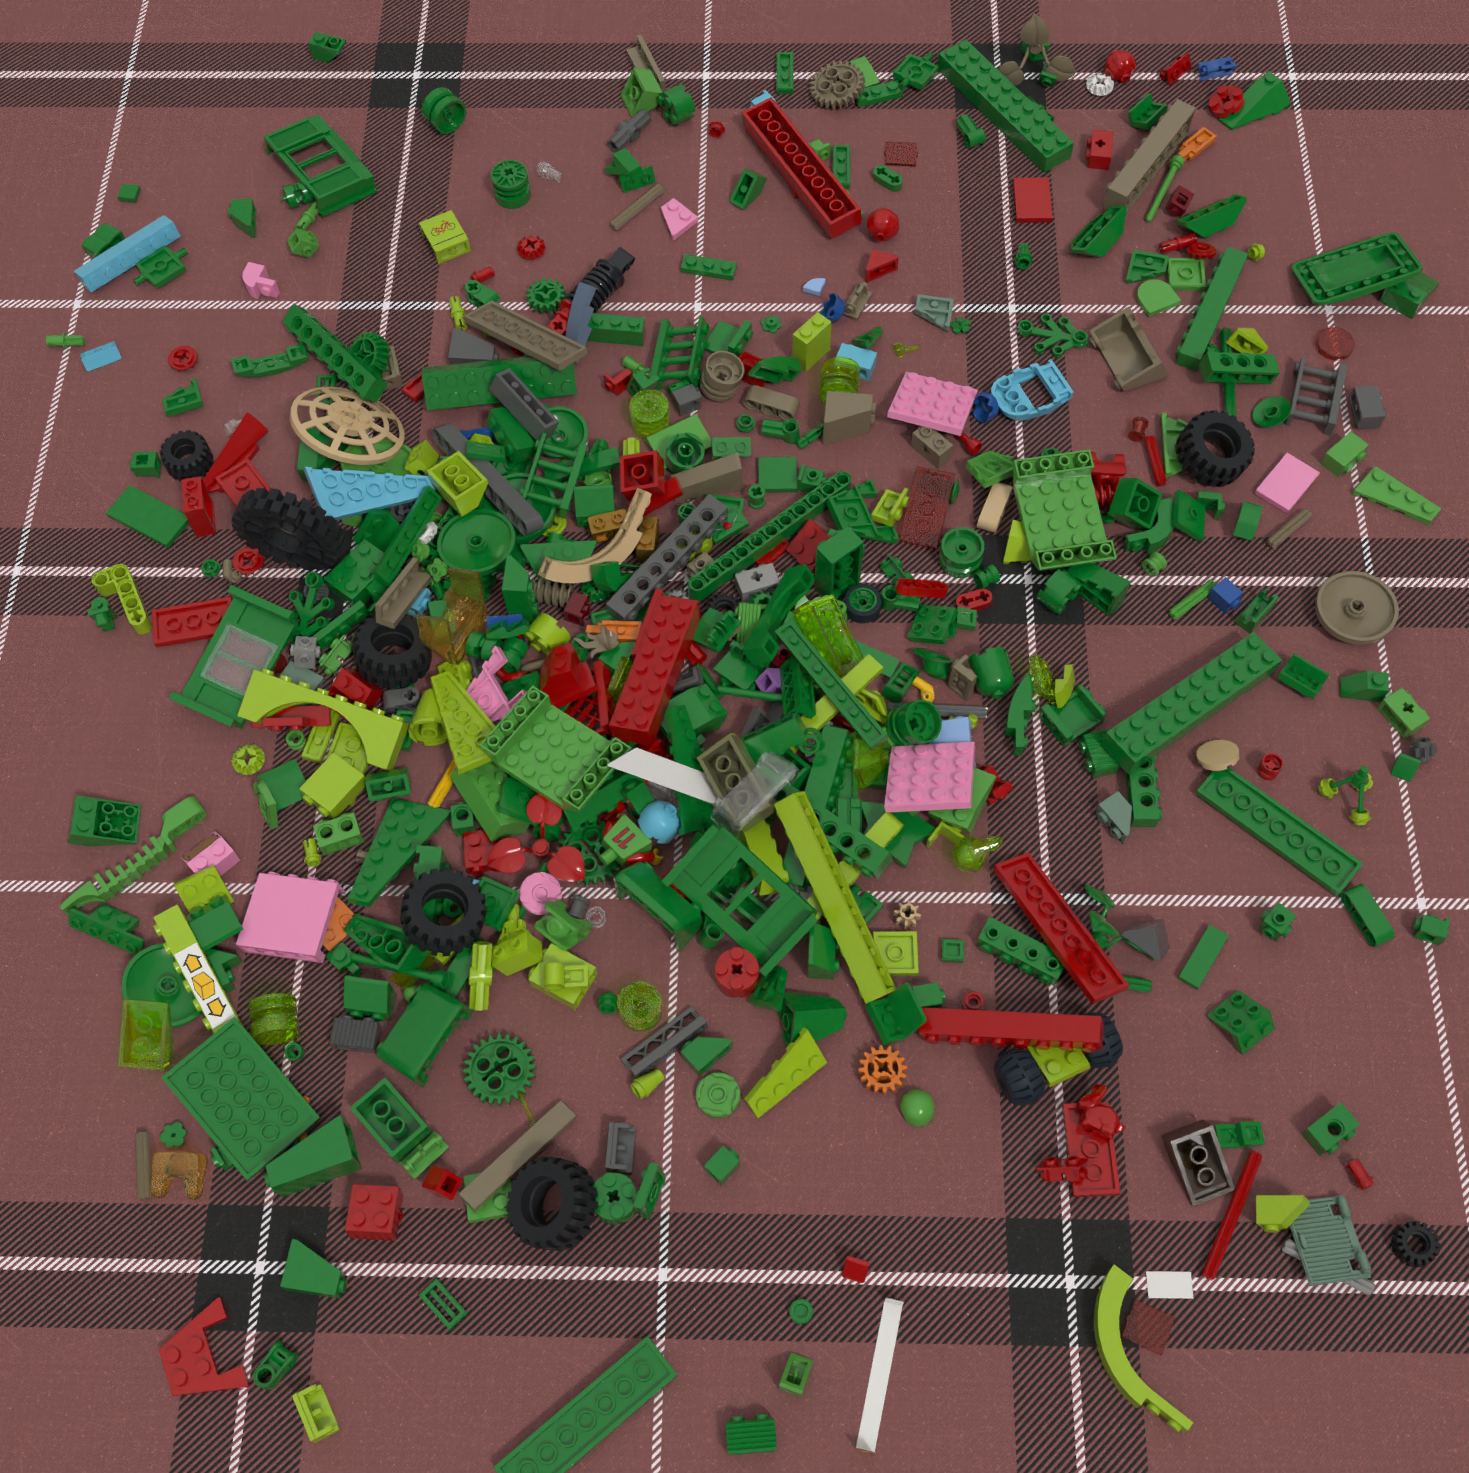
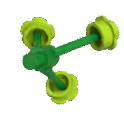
M1361 766L1360 770H1357L1355 774L1338 782L1331 778L1323 779L1318 786L1322 796L1333 798V795L1338 793V786L1351 782L1352 787L1359 791L1358 809H1353L1349 816L1355 825H1366L1371 820L1369 810L1363 809L1364 792L1373 786L1372 777L1368 773L1369 768L1366 766Z

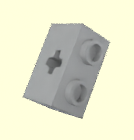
M772 563L762 564L757 568L742 570L735 574V585L742 602H748L749 598H753L754 593L760 595L761 590L764 594H767L769 591L773 594L780 582Z

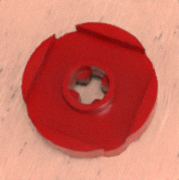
M1226 85L1218 87L1208 102L1213 116L1226 118L1229 117L1228 114L1239 112L1245 102L1242 89Z

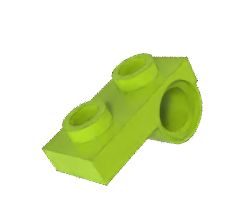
M548 963L544 965L545 991L589 989L588 965L564 966L562 963Z

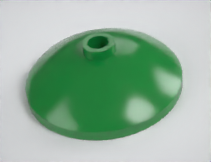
M561 406L548 408L559 423L553 436L546 439V443L572 451L578 450L580 443L586 444L588 427L584 418L578 412ZM531 435L532 440L536 444V440ZM543 450V454L551 458H569Z

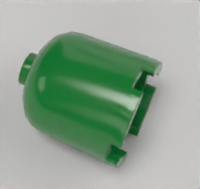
M1003 647L985 649L986 653L979 656L977 653H974L969 657L968 663L970 669L977 676L975 682L977 691L981 695L992 697L993 699L1002 698L1004 693L1008 692L1014 684L1008 651H1004Z

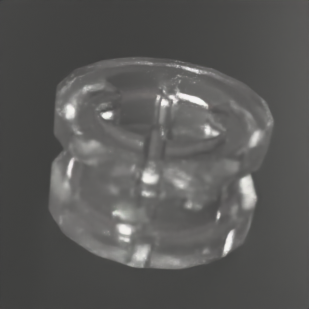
M593 906L587 911L586 919L593 924L594 928H599L606 922L605 911L599 906ZM596 913L598 915L600 913V920L596 921L595 919L592 921V914Z

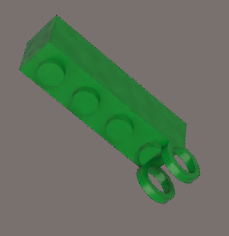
M795 712L740 738L754 763L757 761L762 764L769 757L775 754L780 756L793 746L795 748L799 747L805 754H814L819 750L822 735L816 728H806L799 713ZM812 738L816 743L808 744L805 739Z

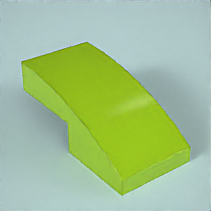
M1073 664L1064 665V679H1055L1057 708H1062L1073 692L1075 685Z

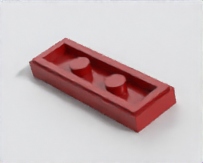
M675 476L665 482L664 496L650 498V504L645 509L643 516L650 514L684 494ZM631 501L626 504L627 509H629Z

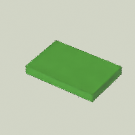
M696 414L646 437L651 450H657L664 459V471L668 470L666 466L667 444L676 434H685V432L695 434L702 440L705 452L711 449V438Z

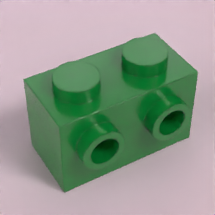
M408 767L366 775L365 784L369 801H383L389 797H403L411 793L412 784Z

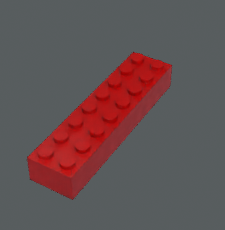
M664 595L659 596L609 723L613 739L616 737L621 741L653 746L702 616L697 600Z

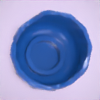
M830 293V300L823 302L824 309L821 311V315L834 323L843 316L845 303L836 293Z
M988 392L976 395L973 402L976 407L972 414L977 421L986 423L998 414L999 405L997 399Z

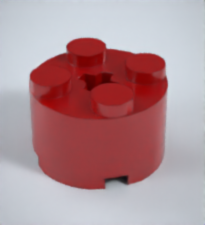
M734 947L719 956L715 964V978L719 990L724 995L732 998H743L753 993L759 981V965L752 953L740 947Z

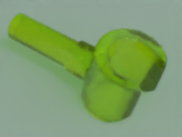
M900 342L895 343L893 346L898 357H902L905 352L919 349V345L904 347Z

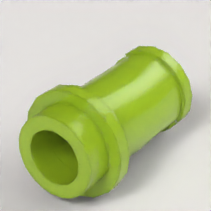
M309 838V844H307V840L303 841L306 856L304 862L309 867H315L320 864L321 855L318 854L316 839Z

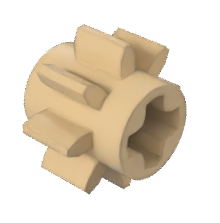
M910 901L904 905L899 903V910H894V916L898 917L896 924L903 925L904 929L911 925L915 928V920H920L921 914L916 913L919 906L914 907Z

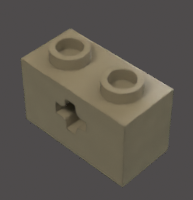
M920 426L912 433L911 447L937 469L951 459L953 444L935 429Z

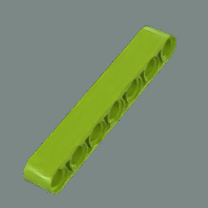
M885 812L865 836L885 848L903 828L904 824L890 812ZM870 853L862 854L860 859H867ZM844 860L839 863L840 869L850 887L862 874L859 871L860 868L855 864L850 866ZM812 894L806 901L818 911L815 916L818 919L816 923H818L824 915L822 914V908L818 899Z

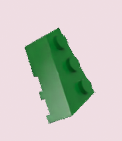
M1093 563L1071 566L1067 570L1083 585L1078 591V595L1108 617L1124 602L1131 581Z

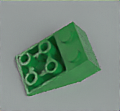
M76 795L71 809L67 843L84 846L136 844L141 805Z

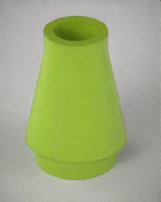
M655 1069L648 1074L634 1079L630 1087L634 1095L641 1100L642 1098H647L665 1078L659 1069Z

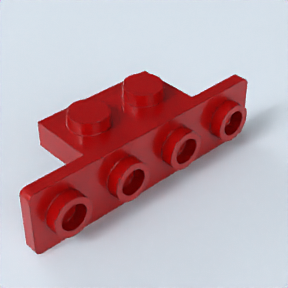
M325 705L290 706L279 711L271 718H263V724L251 721V727L270 728V731H283V727H290V730H303V727L330 726L331 708Z

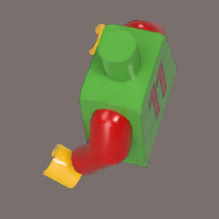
M618 813L616 818L606 822L602 834L603 847L606 851L599 856L604 865L608 866L614 860L622 867L633 865L639 861L658 865L664 858L663 856L656 855L659 852L657 848L650 852L652 850V841L625 814L622 816V814Z

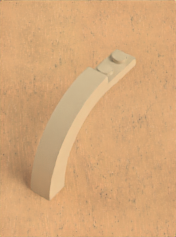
M637 488L619 531L604 549L591 557L578 561H560L545 556L538 575L554 582L582 583L593 580L591 565L603 561H619L620 565L634 550L643 534L637 531V528L642 523L644 511L650 504L652 494Z

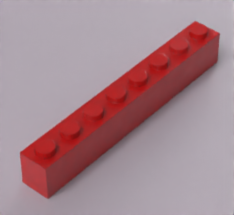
M922 1008L927 1020L919 1028V1034L925 1042L937 1044L938 1041H947L948 1044L959 1045L960 1042H965L973 1046H982V1044H991L994 1047L1014 1045V1047L1025 1049L1027 1046H1036V1048L1041 1050H1049L1050 1047H1056L1063 1051H1072L1073 1048L1082 1049L1085 1052L1103 1050L1104 1021L1101 1016Z

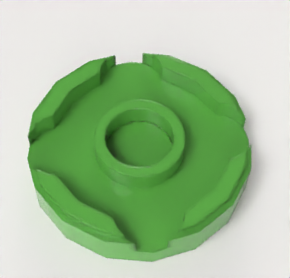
M715 1072L709 1074V1076H706L699 1082L696 1088L698 1107L705 1115L712 1118H724L731 1115L740 1103L738 1084L732 1076L725 1073Z

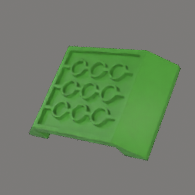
M1090 449L1013 461V489L1029 557L1039 571L1117 559L1113 540L1106 539L1091 478L1094 464Z
M533 685L479 745L501 770L564 811L580 812L614 772L615 768L609 767L607 764L632 750V747L618 738L614 737L612 741H609L551 704L549 695Z

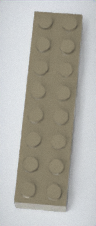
M1179 99L1168 107L1165 116L1162 115L1157 126H1153L1149 136L1142 140L1140 148L1134 150L1131 159H1127L1123 169L1116 173L1114 181L1108 183L1105 189L1107 194L1102 202V205H1104L1102 213L1106 212L1107 208L1111 205L1126 206V214L1129 212L1189 134L1196 107Z

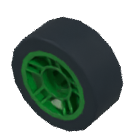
M868 584L852 586L844 597L847 617L857 623H869L875 620L880 614L882 605L879 591Z

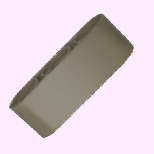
M752 385L744 398L743 405L749 410L785 421L787 419H794L800 402L793 396Z

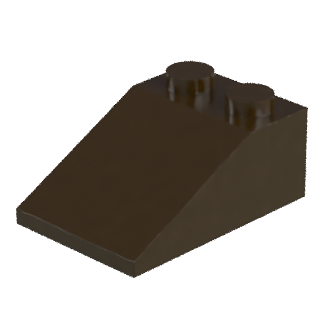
M1202 1119L1161 1135L1169 1159L1192 1206L1235 1190L1212 1124Z

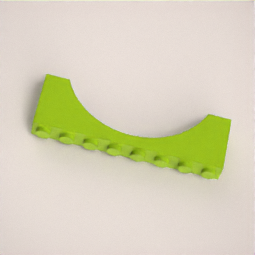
M262 668L261 671L253 670L237 716L263 724V718H271L279 711L299 704L325 705L343 715L357 730L365 747L367 763L386 770L394 769L409 727L408 723L403 722V717L394 714L391 717L385 716V711L373 708L372 711L366 709V704L355 701L354 704L347 702V697L338 694L335 697L329 696L330 691L317 688V691L310 689V684L301 681L298 684L293 683V678L282 674L280 678L273 676L274 671Z

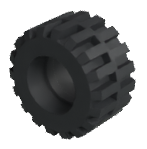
M186 430V432L178 431V434H171L170 438L165 439L166 443L161 445L160 458L169 475L175 480L178 479L179 482L182 479L205 477L206 472L210 470V466L214 463L213 454L206 439L201 434L199 435L198 432H191V430ZM192 454L188 458L181 459L185 455Z

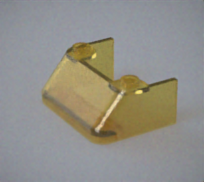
M449 567L451 587L445 592L444 596L448 608L441 618L417 615L416 619L422 643L448 663L459 665L466 655L465 647L470 633L473 630L480 632L485 625L487 609L479 571Z

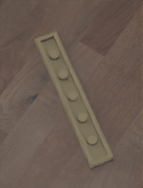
M560 1100L459 1193V1197L476 1212L576 1119V1115Z

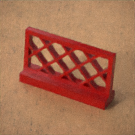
M599 660L594 662V668L590 669L595 677L594 681L598 688L592 700L587 698L589 695L580 698L574 707L569 705L564 710V713L572 718L576 713L580 714L577 720L580 723H583L586 717L591 719L587 724V727L590 729L598 722L600 723V729L595 730V732L601 736L608 734L612 737L609 723L615 706L611 674L603 661ZM584 701L589 703L584 711L579 710ZM594 706L598 707L594 716L589 715Z

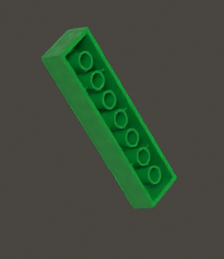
M532 356L424 367L422 368V380L427 411L501 403L489 389L495 375L509 368L537 398L577 394L574 363L559 371Z

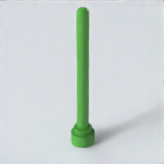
M1173 155L1169 161L1170 169L1145 218L1147 222L1153 220L1175 173L1182 169L1185 163L1182 156Z

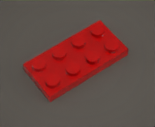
M232 597L152 610L154 645L158 648L212 638L233 600Z
M1101 1102L1102 1105L1109 1106V1102ZM1078 1103L1063 1104L1062 1111L1068 1157L1088 1158V1161L1083 1166V1169H1087L1088 1177L1084 1178L1083 1181H1071L1073 1197L1120 1195L1113 1137L1109 1139L1088 1128H1080L1079 1123L1082 1119L1083 1110L1078 1107Z

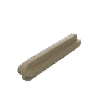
M1304 508L1267 539L1266 544L1270 548H1275L1309 520L1312 512L1308 508Z
M142 1131L135 1135L138 1199L145 1200L150 1199L152 1196L149 1133Z

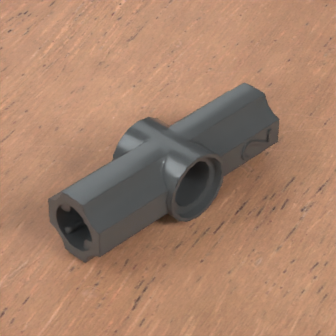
M642 109L629 121L623 120L618 127V131L607 141L611 151L616 153L622 150L630 141H637L641 130L651 122V116L646 110Z

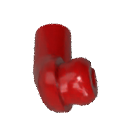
M503 668L496 674L505 683L527 675L524 671L509 674Z

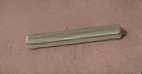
M657 183L610 222L611 228L616 231L662 194L664 191L663 186Z

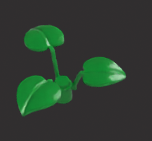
M1085 884L1083 887L1088 894L1096 901L1102 903L1104 907L1102 914L1094 910L1089 912L1093 931L1092 936L1102 950L1105 947L1109 949L1113 944L1123 939L1136 949L1149 955L1123 935H1120L1117 928L1105 919L1109 907L1115 908V903L1111 897L1102 890ZM1107 934L1112 935V936L1117 937V938H1115V939H1113L1112 941L1108 942V940H1109L1110 938H1109V936H1108Z

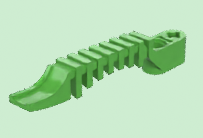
M195 796L188 797L163 814L161 819L164 824L160 837L157 839L154 836L149 838L155 847L152 850L147 845L142 847L147 855L142 857L139 852L134 854L137 862L133 864L130 859L126 860L125 863L129 867L126 870L120 864L115 868L120 874L117 877L110 869L107 870L105 873L110 879L108 884L99 873L95 874L94 877L102 887L98 890L91 881H88L60 905V908L68 915V911L71 908L79 910L91 902L105 903L109 898L112 900L116 897L115 894L118 891L121 893L125 890L124 887L126 885L131 886L134 884L133 880L136 878L139 880L143 877L141 874L145 871L147 873L150 872L153 865L158 866L161 859H167L169 857V848L172 852L177 850L173 844L174 839L200 823L207 816V812Z

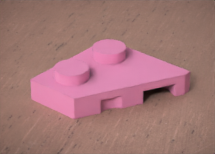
M674 198L661 207L662 216L666 221L673 240L698 222V216Z

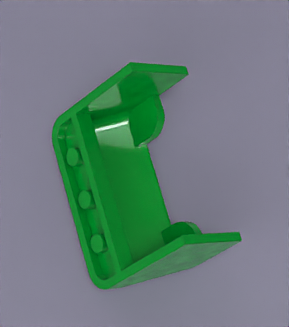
M639 861L619 871L613 877L617 898L621 901L628 894L674 935L678 952L702 930L701 909L693 902L690 904L672 887H667L662 882V879L653 872L654 869L649 863Z

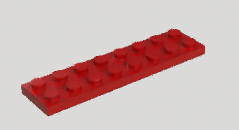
M1029 852L994 865L993 871L1091 1004L1127 990L1129 987L1127 981Z

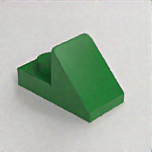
M627 149L614 153V160L605 167L606 174L631 175L642 169L641 165Z
M214 949L206 950L205 952L221 986L227 993L235 990L233 981L236 979L230 969L242 964V960L235 954Z

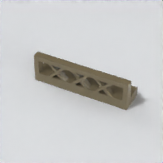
M637 35V46L626 49L627 56L633 68L651 70L662 92L666 91L665 79L642 35Z
M413 557L375 604L376 623L395 629L431 582V575L418 571L417 558Z

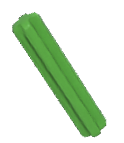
M1208 580L1171 608L1168 613L1169 616L1174 620L1178 619L1207 597L1211 589L1217 584L1213 580Z

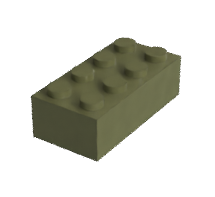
M730 734L697 757L736 829L746 832L776 812L774 804L777 802L741 738Z

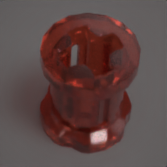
M1135 417L1132 420L1133 427L1129 431L1128 437L1134 442H1142L1145 440V430L1149 426V421L1144 417Z

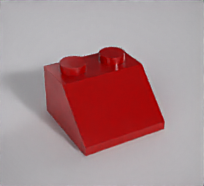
M572 643L552 648L541 666L540 690L547 695H553L579 688L580 659Z

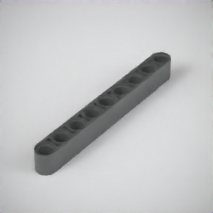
M452 423L432 429L435 443L448 456L460 451L466 457L465 445L466 441L469 440ZM466 458L489 482L484 495L522 535L526 536L543 529L544 523L540 514L489 461Z

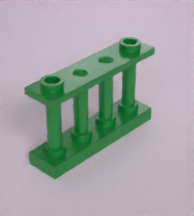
M699 316L698 326L674 328L669 319L661 320L649 377L650 379L652 376L657 375L660 378L655 390H662L664 382L668 379L689 378L694 387H697L698 379L701 378L700 369L707 334L710 332L709 324L706 323L703 316ZM696 334L695 341L672 342L675 335ZM693 348L692 355L669 357L672 350ZM690 363L689 370L666 372L669 365Z
M542 433L541 440L537 439L534 450H537L526 486L525 488L521 487L520 495L526 501L531 499L557 507L560 510L559 517L566 519L574 496V487L577 486L588 445L580 443L578 450L572 451L546 443L547 433ZM543 450L572 458L574 464L567 467L541 459ZM539 466L567 474L569 480L562 483L537 476V468ZM537 483L562 490L564 496L563 498L556 499L531 492L530 490L532 484Z

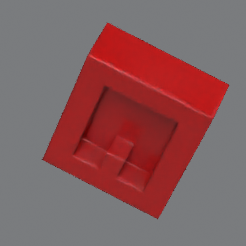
M627 368L623 372L618 373L615 378L605 373L603 375L604 387L608 392H612L616 396L620 395L627 389L626 386L632 376V372Z

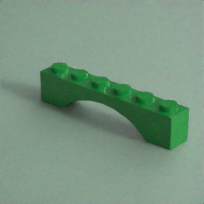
M806 564L786 569L742 650L753 665L773 661L779 649L775 630L780 628L787 613L812 587L816 578Z

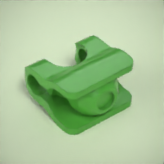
M562 900L547 902L544 907L549 913L539 921H536L534 925L536 930L564 951L573 948L577 943L585 940L593 927V924L586 919H577L566 912L568 905Z

